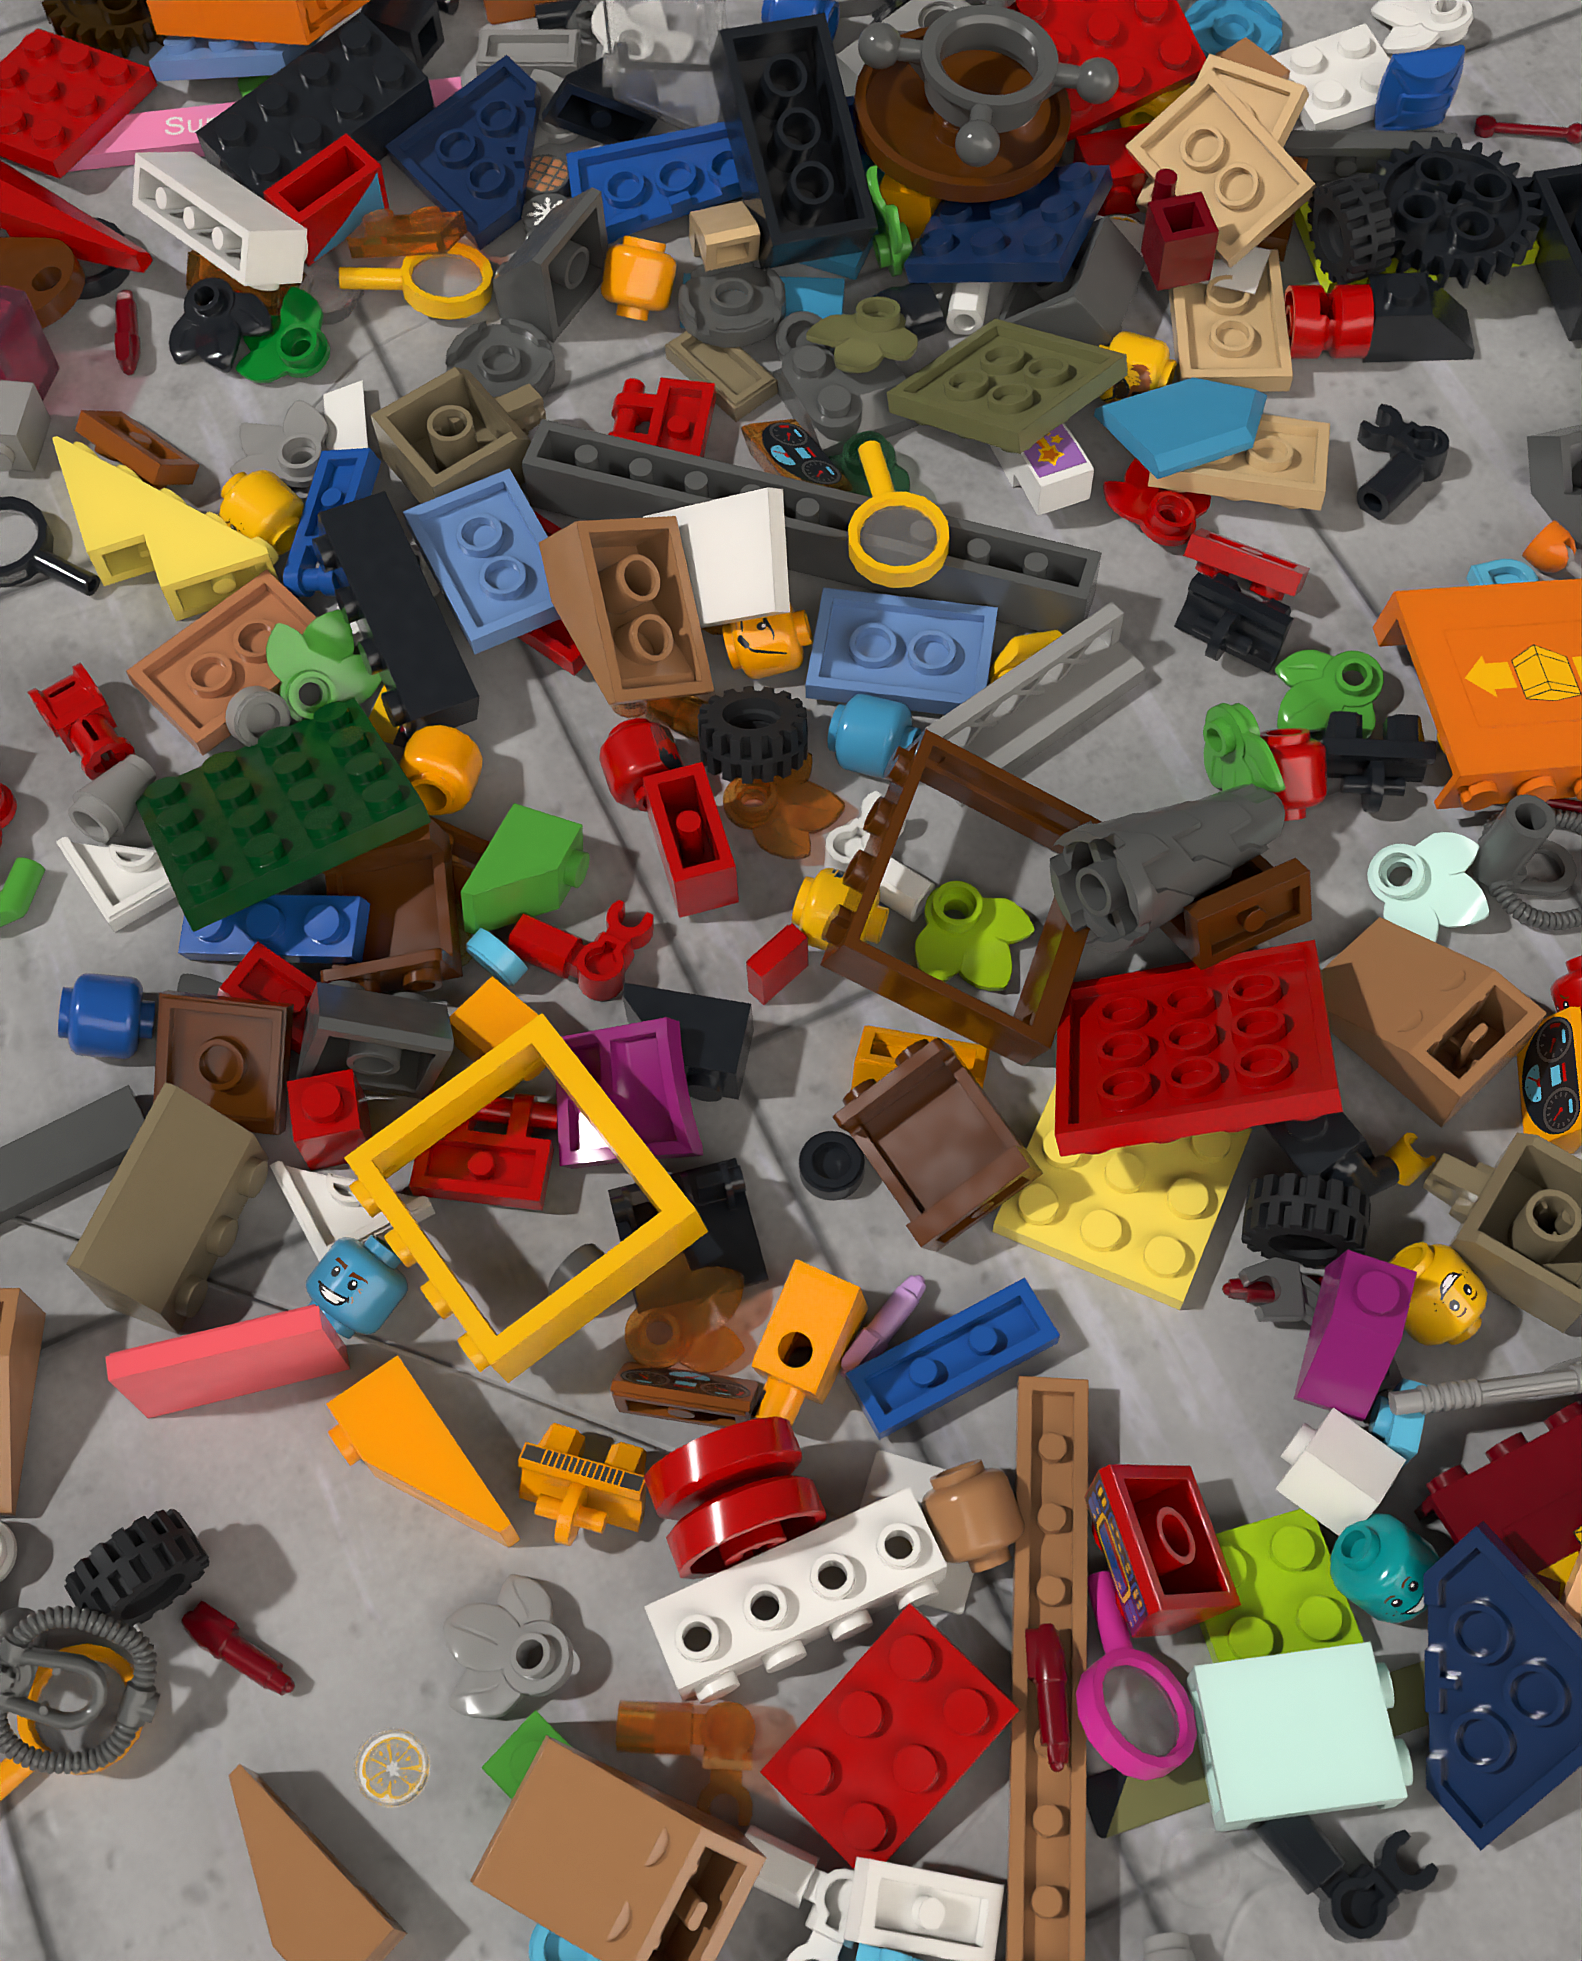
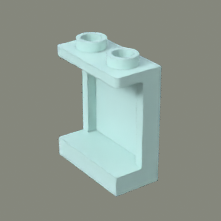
M1371 1642L1196 1665L1188 1675L1186 1685L1189 1700L1195 1713L1197 1740L1216 1833L1246 1829L1252 1822L1374 1805H1377L1379 1809L1392 1808L1408 1798L1405 1786L1412 1785L1413 1783L1412 1763L1404 1740L1402 1738L1394 1739L1387 1712L1388 1708H1393L1394 1706L1392 1680L1384 1662H1375Z

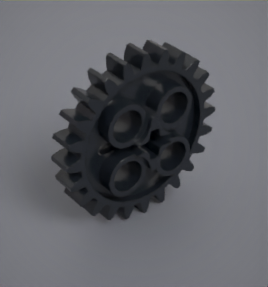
M1432 137L1429 149H1424L1415 140L1410 142L1407 154L1397 148L1392 149L1389 161L1379 159L1376 163L1374 174H1369V179L1374 178L1378 182L1377 190H1383L1386 196L1384 204L1386 208L1390 207L1392 218L1389 221L1390 226H1393L1395 229V237L1391 238V242L1395 245L1394 255H1391L1390 258L1399 260L1396 273H1403L1413 268L1417 272L1435 275L1440 288L1446 286L1449 277H1456L1463 289L1468 288L1471 277L1474 275L1485 285L1490 284L1494 271L1504 277L1508 276L1513 263L1521 265L1524 262L1527 251L1532 250L1540 229L1538 226L1543 216V211L1537 209L1541 194L1530 192L1534 181L1533 178H1516L1521 164L1518 162L1506 166L1500 164L1502 151L1498 150L1490 156L1483 155L1482 142H1477L1470 150L1463 149L1459 137L1454 138L1451 147H1443L1437 137Z

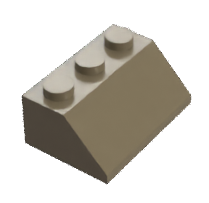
M165 1082L66 1264L107 1308L179 1334L187 1317L192 1318L203 1305L208 1290L207 1278L218 1257H224L232 1248L238 1233L237 1220L248 1198H255L264 1186L268 1175L267 1162L269 1158L253 1133L181 1088Z

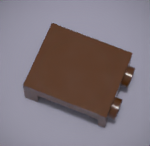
M431 818L430 823L322 872L325 875L327 896H361L370 903L362 963H332L331 969L320 971L321 983L328 984L338 980L351 981L363 986L365 991L376 993L403 988L409 992H429L442 987V981L463 977L450 836Z
M1259 855L1233 870L1231 878L1193 900L1192 904L1183 907V913L1159 928L1200 970L1206 969L1312 921L1310 870L1297 858L1273 867L1264 857Z
M935 1038L931 1042L927 1039L919 1040L903 1050L895 1059V1064L898 1067L878 1082L875 1079H869L854 1087L842 1100L845 1107L835 1113L832 1118L840 1129L850 1133L911 1222L906 1227L919 1246L938 1252L1041 1176L1043 1172L954 1048L940 1038Z

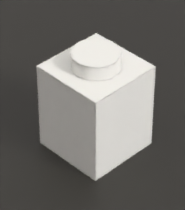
M1333 1407L1316 1430L1304 1422L1284 1449L1280 1457L1291 1466L1277 1485L1276 1490L1340 1536L1347 1526L1368 1519L1383 1500L1406 1459Z

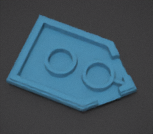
M1193 377L1100 406L1095 409L1094 417L1157 479L1253 448L1267 395L1255 389Z

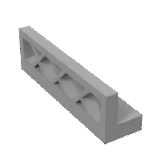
M1110 602L925 729L1012 773L1144 681L1146 667L1119 641L1124 612L1113 602ZM955 800L960 807L964 806V804Z

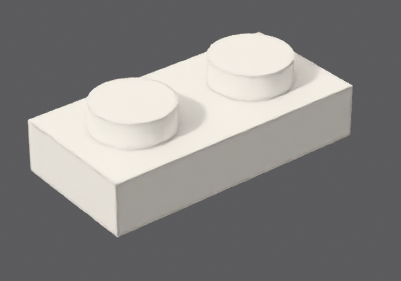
M856 1857L844 1940L956 1961H994L1004 1885Z

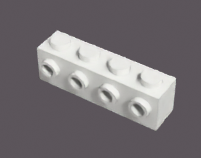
M135 152L132 206L243 286H250L264 291H274L279 289V284L302 283L304 261L308 255L307 229L194 152Z
M908 1487L646 1605L644 1608L682 1701L696 1695L699 1703L704 1704L721 1698L740 1686L737 1676L764 1664L767 1673H772L798 1662L807 1655L804 1645L823 1636L831 1634L834 1642H840L865 1631L873 1625L870 1617L873 1613L895 1603L899 1611L902 1612L909 1603L918 1607L930 1601L939 1594L936 1584L945 1580L947 1564L911 1488Z

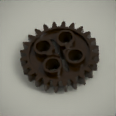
M43 0L41 2L48 22L52 24L56 35L64 36L93 48L99 47L100 50L110 54L114 49H120L123 57L128 58L133 47H139L144 54H149V43L156 41L164 46L163 42L167 38L166 35L156 34L146 0Z

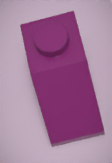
M1350 1250L1345 1251L1325 1267L1294 1400L1331 1411L1334 1407L1343 1415L1359 1421L1366 1419L1401 1342L1417 1271Z

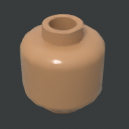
M977 1459L947 1469L929 1479L933 1489L923 1496L921 1502L922 1511L945 1562L963 1563L968 1561L971 1572L978 1573L999 1566L1012 1558L1008 1546L1016 1542L1023 1535L1025 1523L1008 1478L1002 1470L998 1468H985L982 1459Z

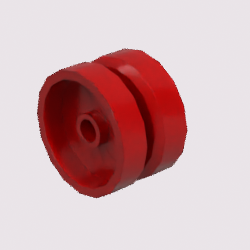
M778 1416L756 1418L711 1432L670 1452L653 1464L644 1475L658 1517L678 1521L666 1539L680 1578L699 1579L713 1576L815 1530L826 1521V1512L813 1479L791 1475L802 1461V1452L788 1419Z

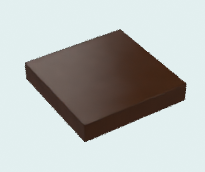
M172 990L159 993L153 1103L164 1083L167 1082L181 1088L250 1132L280 1135L285 1132L288 1102L287 1081H289L294 1004Z

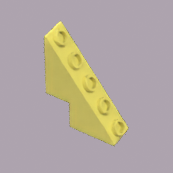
M58 436L52 437L86 551L103 586L155 571L176 621L210 611L266 569L279 581L274 569L279 556L275 549L262 538L255 537L250 539L228 527L225 521L217 514L212 512L203 514L188 506L175 492L167 488L158 490L143 482L130 468L124 465L115 467L105 462L81 442L75 441L72 444Z

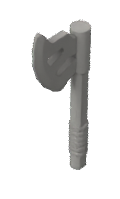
M1582 1356L1556 1363L1546 1368L1543 1372L1484 1380L1472 1378L1467 1379V1381L1458 1380L1457 1382L1449 1381L1447 1383H1437L1436 1385H1419L1416 1389L1389 1392V1407L1394 1415L1418 1412L1429 1414L1430 1412H1446L1451 1409L1476 1408L1486 1403L1568 1392L1580 1394L1582 1393Z

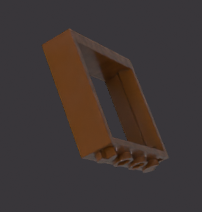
M925 729L906 749L898 746L885 768L883 777L889 780L890 784L885 797L880 796L875 801L865 820L863 831L869 833L870 836L864 851L860 849L856 852L844 874L842 884L849 887L844 904H838L833 909L823 928L821 938L828 942L820 966L1023 1066L1051 1049L1090 928L1086 927L1074 932L1062 914L1055 895L1013 1016L861 941L860 937L919 781L1058 854L1063 853L1064 846L1059 844L1053 845L1064 833L1089 821L1092 824H1098L1102 821Z

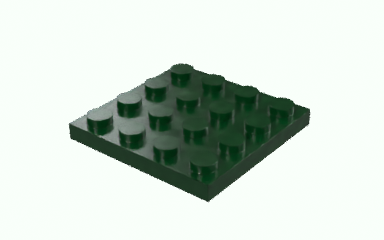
M355 697L345 702L337 701L320 707L314 713L313 719H305L289 727L280 726L272 728L259 737L258 744L255 746H244L233 752H219L207 758L202 766L180 776L158 779L151 783L135 802L182 912L193 932L431 822L422 799Z

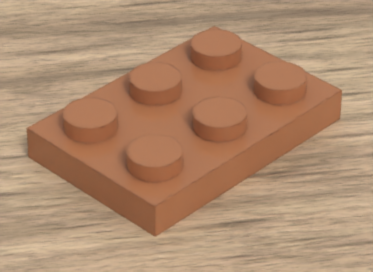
M266 569L130 667L126 672L132 684L204 756L231 736L225 717L227 706L236 693L249 686H262L280 696L281 681L271 671L266 659L267 641L276 623L288 625L303 634L306 627L316 616Z

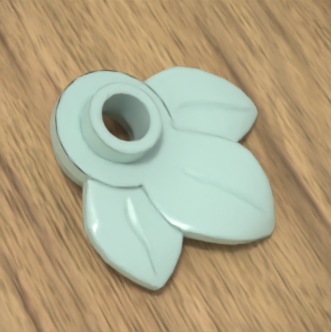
M1439 832L1433 833L1416 846L1393 844L1380 850L1369 864L1367 877L1374 895L1384 902V919L1434 942L1437 940L1439 925L1446 928L1467 927L1486 919L1490 911L1485 895L1478 884L1464 873L1475 860L1479 851V845L1460 834ZM1404 866L1412 870V878L1406 885L1394 886L1389 882L1390 873L1395 868Z

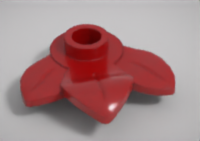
M1136 457L1125 473L1124 482H1104L1103 492L1109 507L1120 517L1140 525L1141 530L1149 539L1164 546L1174 547L1187 543L1190 540L1191 534L1196 529V519L1207 512L1211 503V495L1192 492L1177 493L1164 488L1149 487L1150 471Z

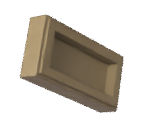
M687 331L665 345L666 359L690 381L715 383V403L735 422L778 394L777 380L741 347L722 348L706 344L690 335Z

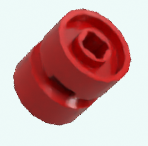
M1339 284L1334 286L1331 293H1326L1322 285H1288L1284 295L1291 359H1318L1323 350H1327L1331 358L1334 359L1365 358L1367 356L1374 325V300L1369 284Z

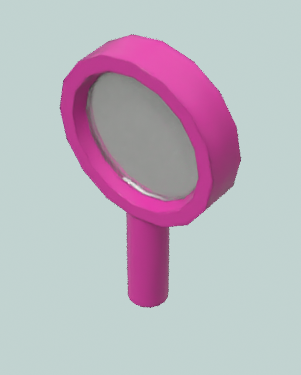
M1108 1571L1097 1572L1087 1577V1590L1105 1655L1081 1674L1076 1691L1078 1717L1090 1743L1104 1761L1126 1776L1143 1781L1162 1778L1180 1766L1193 1753L1197 1737L1194 1709L1184 1687L1169 1668L1149 1653L1134 1649L1127 1623L1116 1605V1589L1111 1574Z

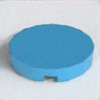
M1197 0L1185 13V17L1206 59L1209 54L1215 55L1221 50H1227L1245 37L1269 55L1279 53L1283 37L1281 30L1283 23L1280 14L1264 0Z

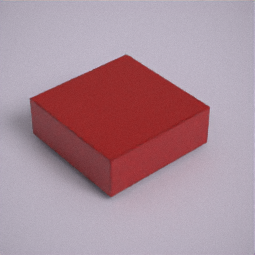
M793 923L787 924L746 961L748 991L763 1005L769 1002L809 966L808 937Z

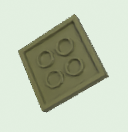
M994 318L888 391L889 413L914 420L920 425H930L955 433L961 438L974 439L999 447L1005 452L1021 454L1128 375L1127 356L1120 352Z

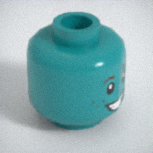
M1372 1513L1367 1520L1347 1526L1340 1534L1330 1557V1575L1340 1593L1376 1620L1398 1624L1412 1620L1428 1609V1605H1424L1423 1574L1439 1560V1557L1430 1543L1393 1515Z

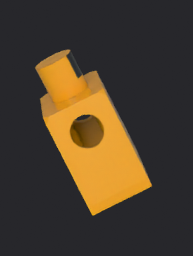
M795 1260L751 1365L760 1377L767 1380L751 1414L752 1417L756 1419L778 1416L788 1419L792 1427L805 1398L823 1405L839 1373L842 1358L854 1341L868 1311V1305L861 1287L800 1260ZM801 1348L813 1350L812 1357L806 1365L799 1368L788 1366V1360L794 1351Z

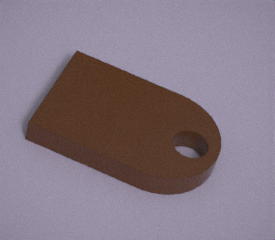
M0 237V335H24L42 330L62 318L77 302L84 288L85 272L81 263L64 242L53 238Z

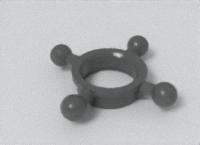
M981 0L985 5H971L949 11L930 25L923 37V41L900 37L898 31L893 26L884 22H876L867 26L862 31L858 40V52L862 61L873 69H886L896 61L908 62L924 82L926 97L932 108L942 118L960 127L955 139V149L961 161L971 167H982L991 163L997 156L1000 148L998 133L1008 132L1028 123L1038 112L1042 101L1064 87L1076 89L1079 96L1091 104H1101L1111 99L1119 85V74L1115 65L1103 57L1090 58L1081 66L1059 63L1056 46L1049 34L1031 18L1008 9L1016 0ZM989 50L1006 55L1020 63L1030 73L1033 80L1023 89L1011 94H981L963 88L954 82L945 72L941 61L961 51Z

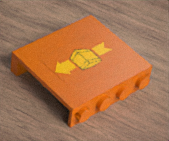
M1582 578L1394 591L1372 628L1379 647L1407 645L1453 776L1434 801L1436 809L1463 807L1467 811H1477L1493 804L1508 803L1514 797L1525 794L1536 796L1545 802L1550 799L1572 797L1582 801Z

